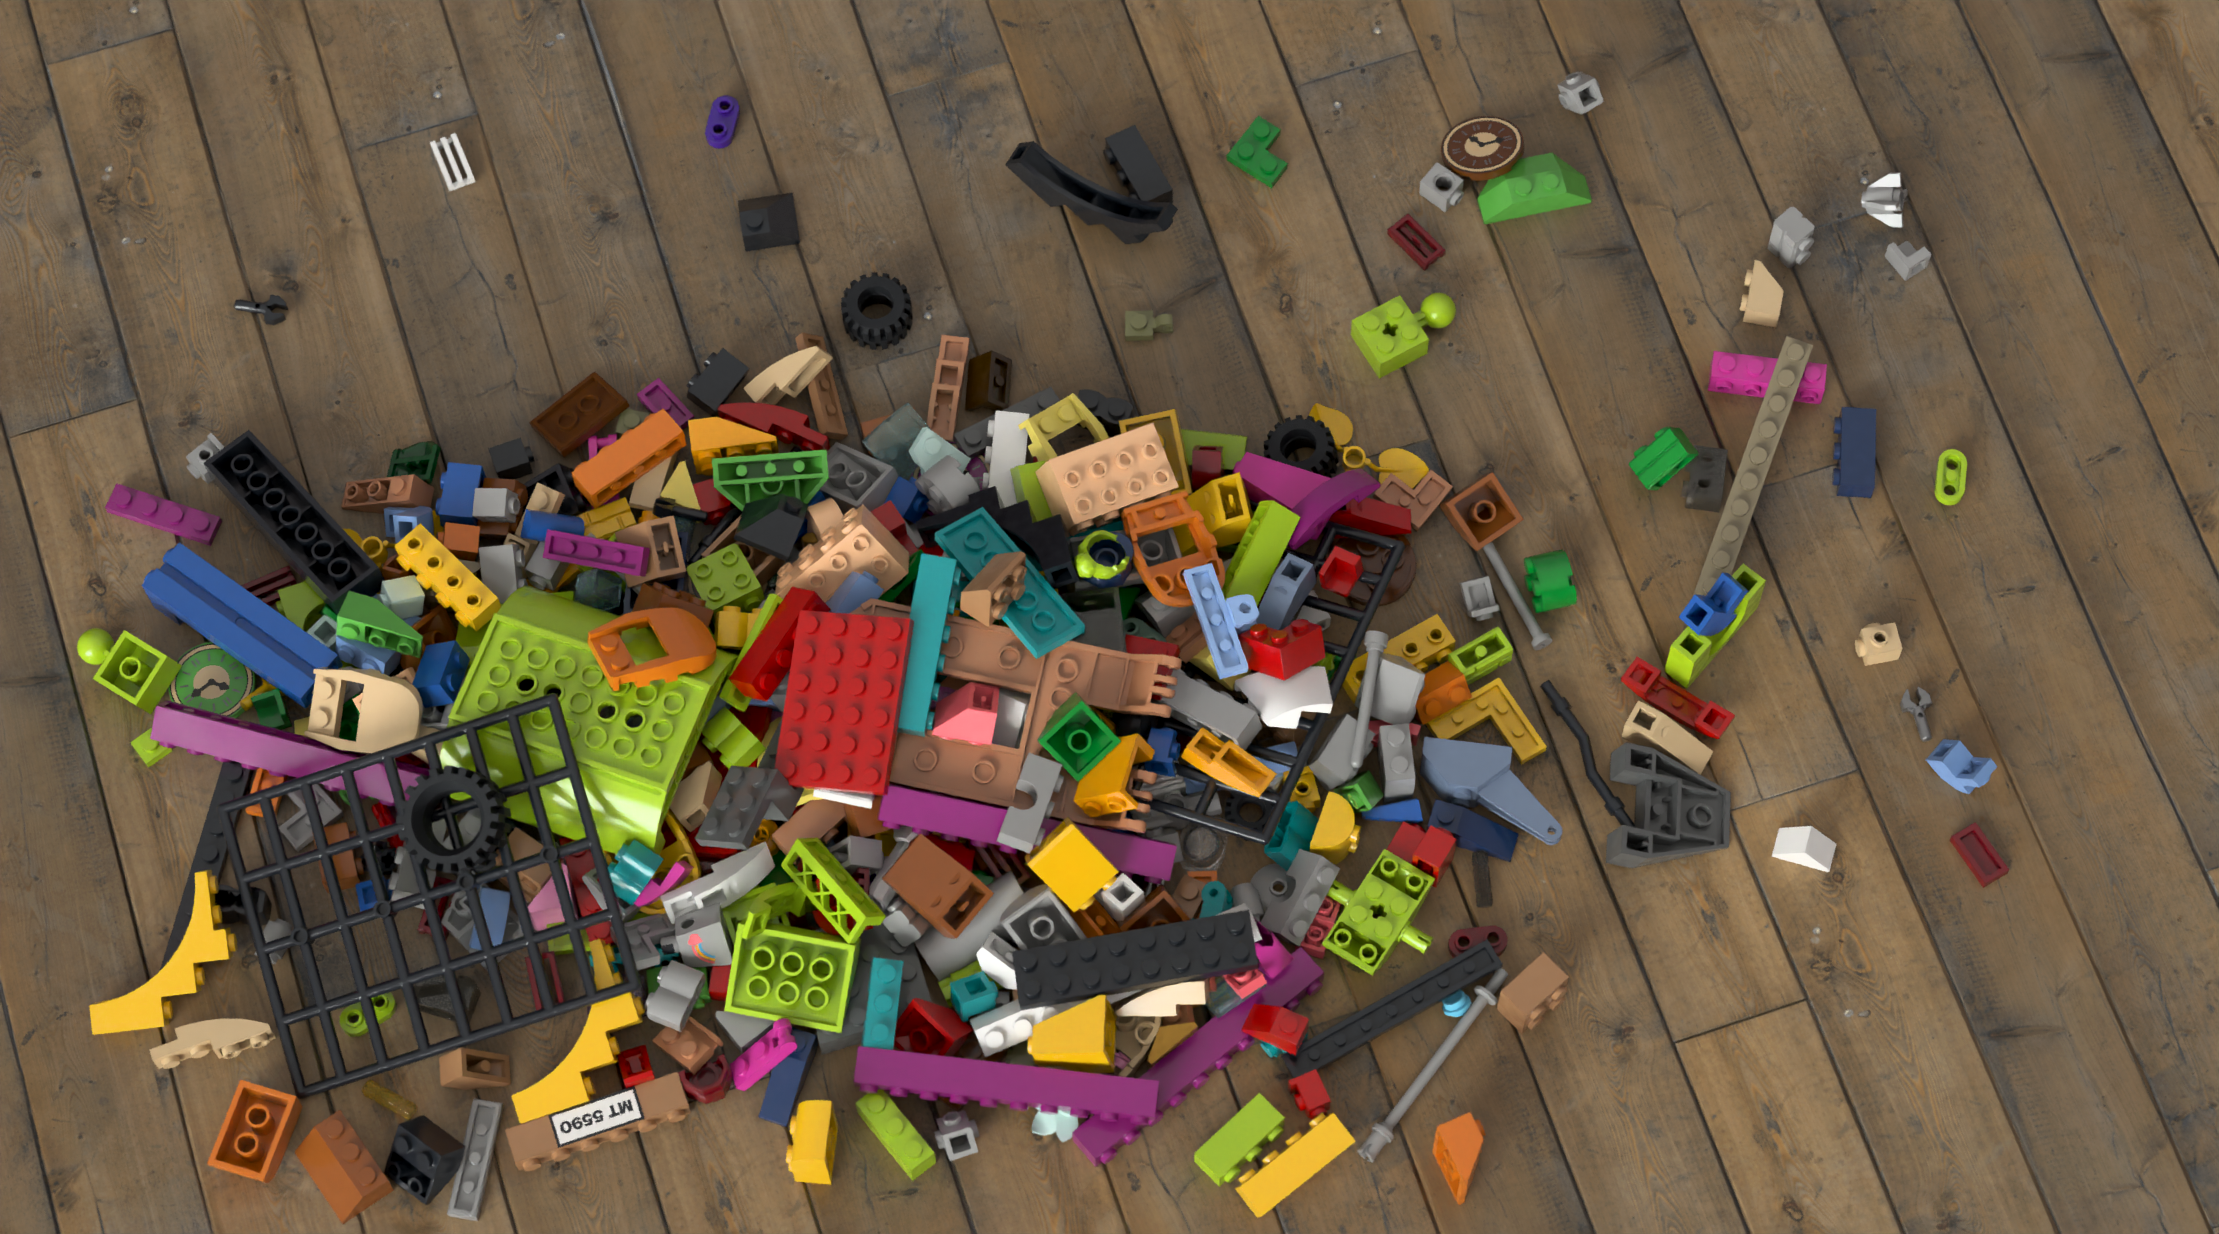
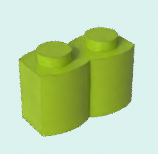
M725 706L704 725L701 732L705 736L702 743L713 754L718 750L722 754L718 759L728 769L731 766L748 767L766 750L763 744Z

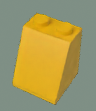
M1069 817L1064 819L1041 841L1040 846L1036 845L1024 857L1027 865L1074 913L1079 908L1082 911L1088 908L1094 902L1095 898L1093 895L1102 888L1105 891L1117 880L1115 877L1118 873L1117 868Z
M1106 995L1094 997L1033 1025V1036L1028 1037V1053L1034 1057V1063L1043 1068L1086 1073H1114L1117 1016Z

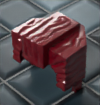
M724 1054L717 1056V1060L714 1063H711L709 1059L695 1075L686 1072V1070L678 1072L687 1097L705 1104L725 1098L733 1081L732 1072Z

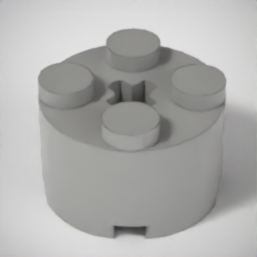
M949 455L938 461L915 481L918 490L930 500L927 502V506L934 515L970 503L968 495L980 491L969 472L964 475L958 469L961 464Z

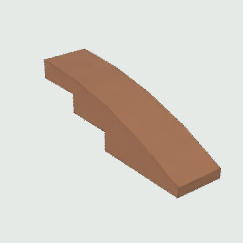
M942 335L934 383H932L926 427L944 440L953 442L970 339Z

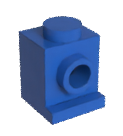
M1151 728L1147 743L1155 752L1152 760L1144 762L1146 771L1158 775L1176 776L1177 771L1174 761L1179 759L1181 745L1177 743V732L1171 728Z

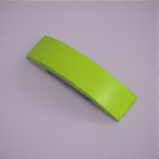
M812 881L813 888L817 892L816 881ZM795 882L777 885L765 890L754 899L750 906L741 937L747 940L763 933L768 920L789 911L800 917L805 915L806 912L809 913L816 910L817 907Z

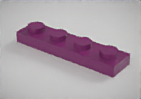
M117 483L105 506L108 513L209 546L212 545L222 523L219 516Z
M547 529L543 558L646 577L650 548Z

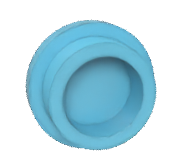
M1461 990L1442 1001V1010L1447 1016L1459 1017L1466 1013L1472 1002L1470 997Z

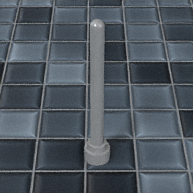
M1367 631L1365 633L1364 645L1368 652L1351 759V765L1354 768H1359L1363 764L1379 657L1388 644V634L1380 631Z

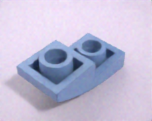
M481 886L479 898L492 944L495 946L501 944L503 940L511 893ZM474 925L469 946L473 949L482 950Z

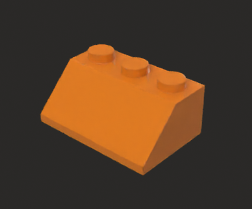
M1471 1112L1437 1126L1432 1151L1458 1205L1464 1203L1478 1166L1482 1144H1484V1128L1479 1119H1473Z

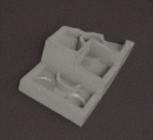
M486 883L480 885V888L477 890L478 894L480 893L481 886L488 887ZM464 890L454 893L451 900L452 904L446 911L441 923L469 953L479 951L469 946L474 921ZM510 908L508 909L502 943L523 936L518 916ZM503 955V956H500V957H496L498 963H499L506 955ZM485 961L481 962L480 964L487 970Z

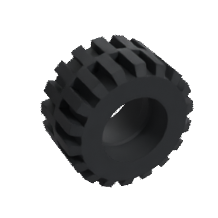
M874 272L871 273V277H866V274L861 275L858 282L854 279L850 283L851 289L846 287L843 292L844 297L841 298V312L845 331L847 334H850V339L853 342L858 340L859 346L863 348L866 345H870L871 350H876L877 346H882L883 350L888 349V344L890 343L893 346L897 345L899 337L904 339L907 336V330H910L912 326V306L910 294L907 293V288L904 284L900 285L899 279L894 277L891 280L889 274L883 273L882 276H878V273ZM873 304H884L892 309L888 315L878 319L868 318L862 314L864 309Z
M1296 415V419L1285 418V423L1281 425L1278 422L1274 425L1275 431H1269L1267 434L1268 440L1264 441L1265 451L1263 452L1265 458L1332 478L1331 473H1336V464L1339 463L1337 448L1328 427L1325 428L1321 420L1315 422L1312 416L1303 419L1302 415ZM1307 447L1315 450L1309 458L1303 461L1295 462L1287 459L1293 451L1299 448Z

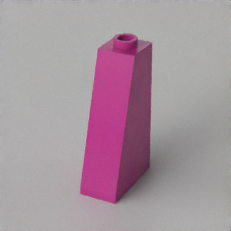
M1249 452L1245 453L1242 460L1238 461L1233 469V474L1240 472L1249 499L1258 505L1260 501L1274 500L1290 511L1309 493L1331 479ZM1332 515L1315 526L1316 535L1311 539L1317 540Z

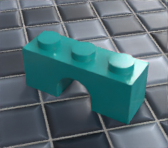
M873 957L870 967L868 1003L863 1026L862 1047L893 1050L903 961Z

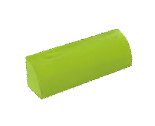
M1181 429L1188 465H1192L1194 445L1223 446L1224 469L1230 470L1234 469L1235 464L1241 461L1246 453L1248 436Z
M1274 500L1260 501L1226 570L1225 583L1221 589L1225 601L1227 598L1249 594L1254 597L1255 603L1258 606L1300 520V516Z

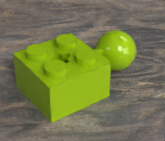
M1432 293L1423 300L1420 311L1412 314L1399 295L1353 319L1351 322V337L1380 379L1428 353L1429 338L1422 328L1427 325L1437 329L1448 326L1455 318L1456 306L1448 295Z
M99 628L85 631L77 642V651L82 660L92 665L102 664L93 679L149 714H152L182 667L181 664L126 630L122 632L115 644L112 636L107 631Z

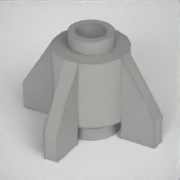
M1889 172L1870 184L1867 190L1862 192V208H1866L1868 214L1890 227L1904 226L1903 212H1896L1903 210L1904 198L1908 195V189H1897V187L1902 186L1901 172Z

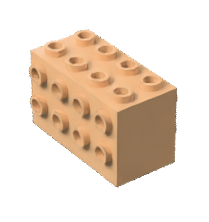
M1153 423L1049 459L1035 471L1052 516L1061 514L1066 528L1072 536L1087 531L1094 524H1096V527L1111 523L1113 519L1119 517L1120 514L1122 515L1123 509L1169 496L1179 487Z
M862 504L858 509L852 508L847 511L841 519L842 522L835 528L833 526L828 527L821 534V540L815 545L809 544L804 547L796 561L792 564L787 562L778 570L775 594L784 599L792 587L815 591L826 603L852 571L860 574L866 571L879 580L877 585L884 589L881 594L883 595L908 574L909 552Z

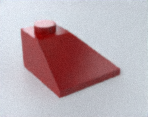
M914 998L896 1022L893 1050L952 1057L960 1049L973 1029L966 1022L963 1023L959 1015L952 1009Z

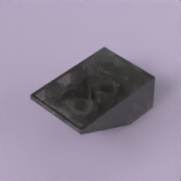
M1118 586L1060 594V597L1085 625V632L1070 641L1127 653Z

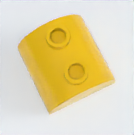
M1328 792L1310 843V852L1323 856L1334 865L1343 861L1349 852L1355 853L1360 841L1361 826L1355 825L1354 811L1350 803L1341 795Z

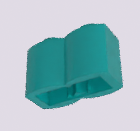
M1298 801L1288 802L1270 843L1264 846V853L1284 870L1288 871L1299 849L1310 852V843L1319 818Z
M635 839L630 846L623 844L614 857L619 862L615 863L612 861L608 866L616 896L631 906L664 860Z

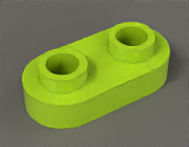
M1955 449L1944 451L1937 462L1935 496L1944 505L1959 503L1965 492L1967 459L1962 452ZM1952 464L1956 469L1951 470L1946 465ZM1944 490H1951L1953 495H1947Z
M390 992L372 998L380 1025L394 1015L397 1007L396 1001ZM380 999L385 1000L383 1006H375L376 1001ZM360 1002L350 1005L342 1011L339 1022L347 1035L359 1037L368 1032ZM352 1016H359V1020L356 1023L349 1022Z

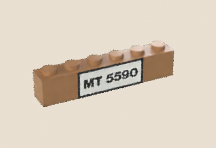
M675 1072L505 1129L518 1170L532 1171L541 1167V1163L550 1160L555 1162L565 1160L571 1156V1153L579 1150L583 1152L592 1151L598 1148L600 1143L609 1140L611 1142H618L626 1139L630 1133L636 1131L648 1132L655 1129L657 1124L666 1121L669 1123L678 1122L684 1119L686 1114L691 1113L679 1074Z

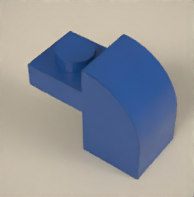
M1723 572L1707 595L1695 594L1679 618L1698 635H1715L1735 619L1737 614L1734 610L1748 590L1729 573Z

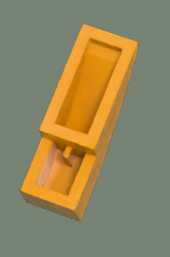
M1204 727L1198 731L1186 746L1181 756L1184 760L1228 786L1257 797L1261 796L1277 775L1230 739L1224 743Z

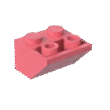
M970 682L937 702L932 735H937L945 740H965L974 745H991L997 717L1000 687Z

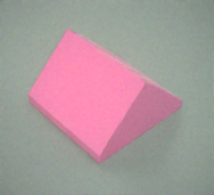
M562 863L561 866L576 918H579L576 895L567 866ZM552 877L528 906L533 927L537 931L546 929V924L565 922Z

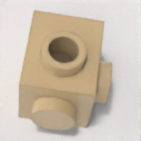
M1895 622L1884 625L1871 623L1861 629L1858 639L1855 640V649L1858 657L1863 658L1865 666L1899 659L1903 648Z

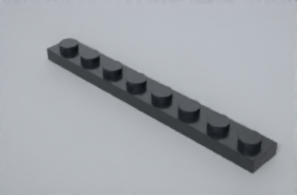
M231 761L223 762L160 971L179 948L189 926L195 899V872L212 870V876H216L218 885L220 884L229 852L219 820L217 806L247 794L254 770L242 767L240 762ZM242 809L230 813L235 830Z
M1488 939L1302 1043L1296 1056L1286 1052L1281 1055V1059L1292 1078L1315 1069L1318 1072L1500 969L1503 964Z

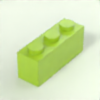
M878 1089L876 1094L867 1093L855 1103L859 1116L912 1181L936 1163L934 1151L884 1090Z
M1258 1093L1194 1153V1162L1219 1187L1225 1181L1230 1183L1240 1174L1241 1170L1239 1168L1246 1161L1252 1163L1259 1157L1263 1151L1261 1149L1262 1146L1268 1141L1273 1143L1283 1134L1285 1118Z

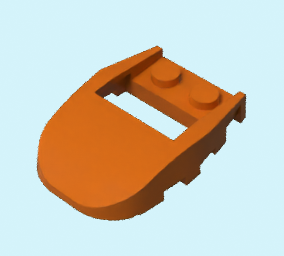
M1187 491L1125 508L1121 515L1125 536L1130 539L1133 545L1134 554L1132 562L1155 599L1172 607H1188L1193 605L1183 576L1184 570L1212 563L1221 589L1225 583L1224 565L1222 559L1218 558L1216 551L1217 541L1213 534H1209L1203 524L1204 518L1199 510L1193 511L1186 501L1189 496ZM1186 523L1198 552L1148 567L1138 546L1137 538Z
M653 608L626 613L588 632V645L613 691L619 690V685L634 682L636 687L649 686L650 681L664 679L666 683L677 681L678 675L689 672L690 674H695L705 670L713 664L717 655L716 643L705 624L695 615L679 608ZM650 624L667 656L636 665L620 636H622V631L633 627L638 630L646 628Z

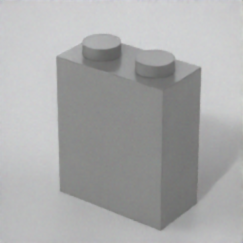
M1409 724L1380 726L1377 757L1381 791L1384 794L1382 797L1383 805L1413 799L1416 777Z

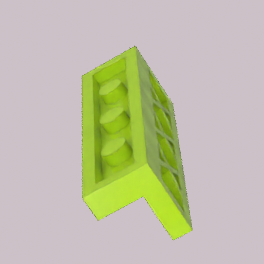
M797 838L781 866L848 944H855L866 926L881 925L886 915L818 838ZM798 855L803 862V872H799L793 865ZM812 875H816L819 878L820 892H816L813 888ZM829 894H833L837 899V912L830 908ZM846 914H850L857 922L852 931L847 928Z

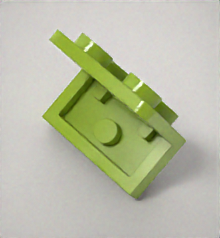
M731 544L687 567V573L701 599L706 601L705 606L714 610L711 618L714 627L715 613L723 611L724 606L741 607V612L744 613L752 612V609L758 608L762 600H765L762 587L737 544Z

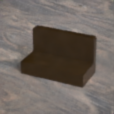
M991 350L969 360L966 410L973 411L985 406L994 411H1002L1009 407L1012 359Z

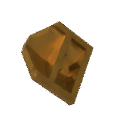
M1189 1022L1159 1027L1148 1057V1066L1152 1068L1197 1032L1198 1026L1196 1023Z

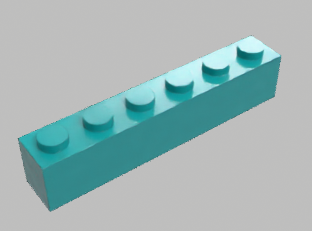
M921 554L909 617L914 621L897 730L899 733L925 737L926 730H932L935 712H930L932 700L937 701L939 696L940 683H935L937 671L943 672L946 655L941 654L943 643L948 644L951 626H947L946 623L948 614L954 615L956 597L951 596L953 586H959L962 569L957 568V559Z

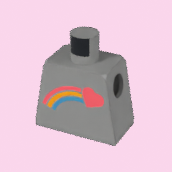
M720 903L677 917L675 919V935L660 939L663 954L669 955L680 952L684 965L688 967L732 964L733 945Z

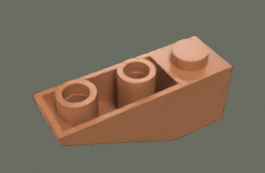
M415 474L346 482L341 508L344 510L384 514V509L388 507H431L434 488Z

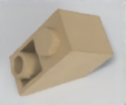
M1755 260L1753 269H1747L1744 286H1748L1749 290L1748 295L1742 294L1739 310L1745 311L1743 322L1776 328L1784 290L1762 262Z
M710 761L698 766L691 775L680 782L670 805L672 812L689 832L703 823L720 788L722 775Z

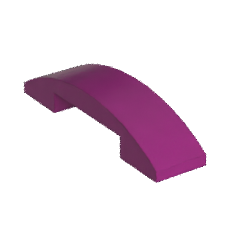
M1362 468L1341 473L1317 487L1291 510L1300 516V520L1287 545L1296 550L1316 535L1315 526L1353 498L1361 502L1381 487L1380 482Z

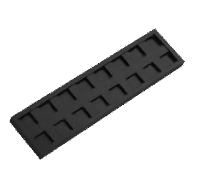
M1249 910L1012 951L1021 1011L1091 999L1099 995L1108 996L1259 969Z

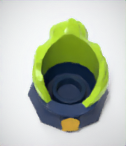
M1098 530L1083 539V542L1078 546L1079 554L1074 557V565L1078 576L1103 590L1124 584L1133 569L1131 560L1134 551L1130 539L1124 534Z

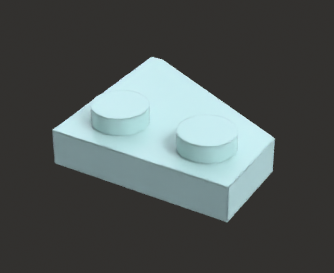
M928 427L921 429L909 450L913 461L920 467L921 475L946 455L953 457L961 464L958 469L962 473L971 459Z

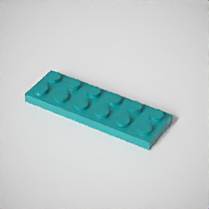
M983 507L935 532V541L951 559H957V567L962 569L963 574L970 582L996 554L1021 551ZM1026 557L1025 591L1019 600H1013L1010 603L1002 619L1033 656L1038 659L1084 633L1085 625Z

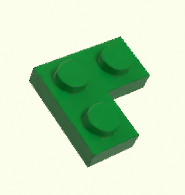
M1257 116L1227 154V161L1270 188H1273L1288 168V163L1268 151L1281 135V129L1262 117Z

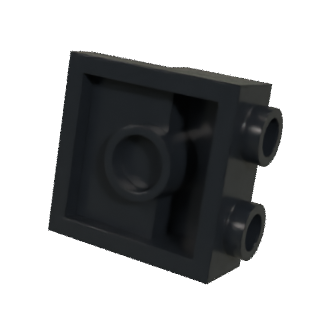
M557 463L524 483L527 486L528 500L523 507V514L537 482L565 495L557 514L577 516L587 512L586 508L590 506V503L575 487L571 474L574 469H569Z

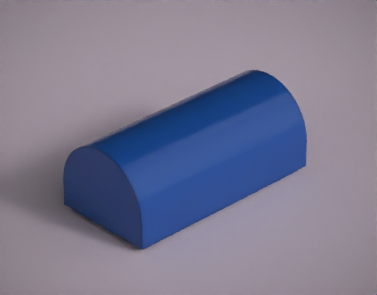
M526 509L520 537L545 542L547 529L584 535V521L576 516Z

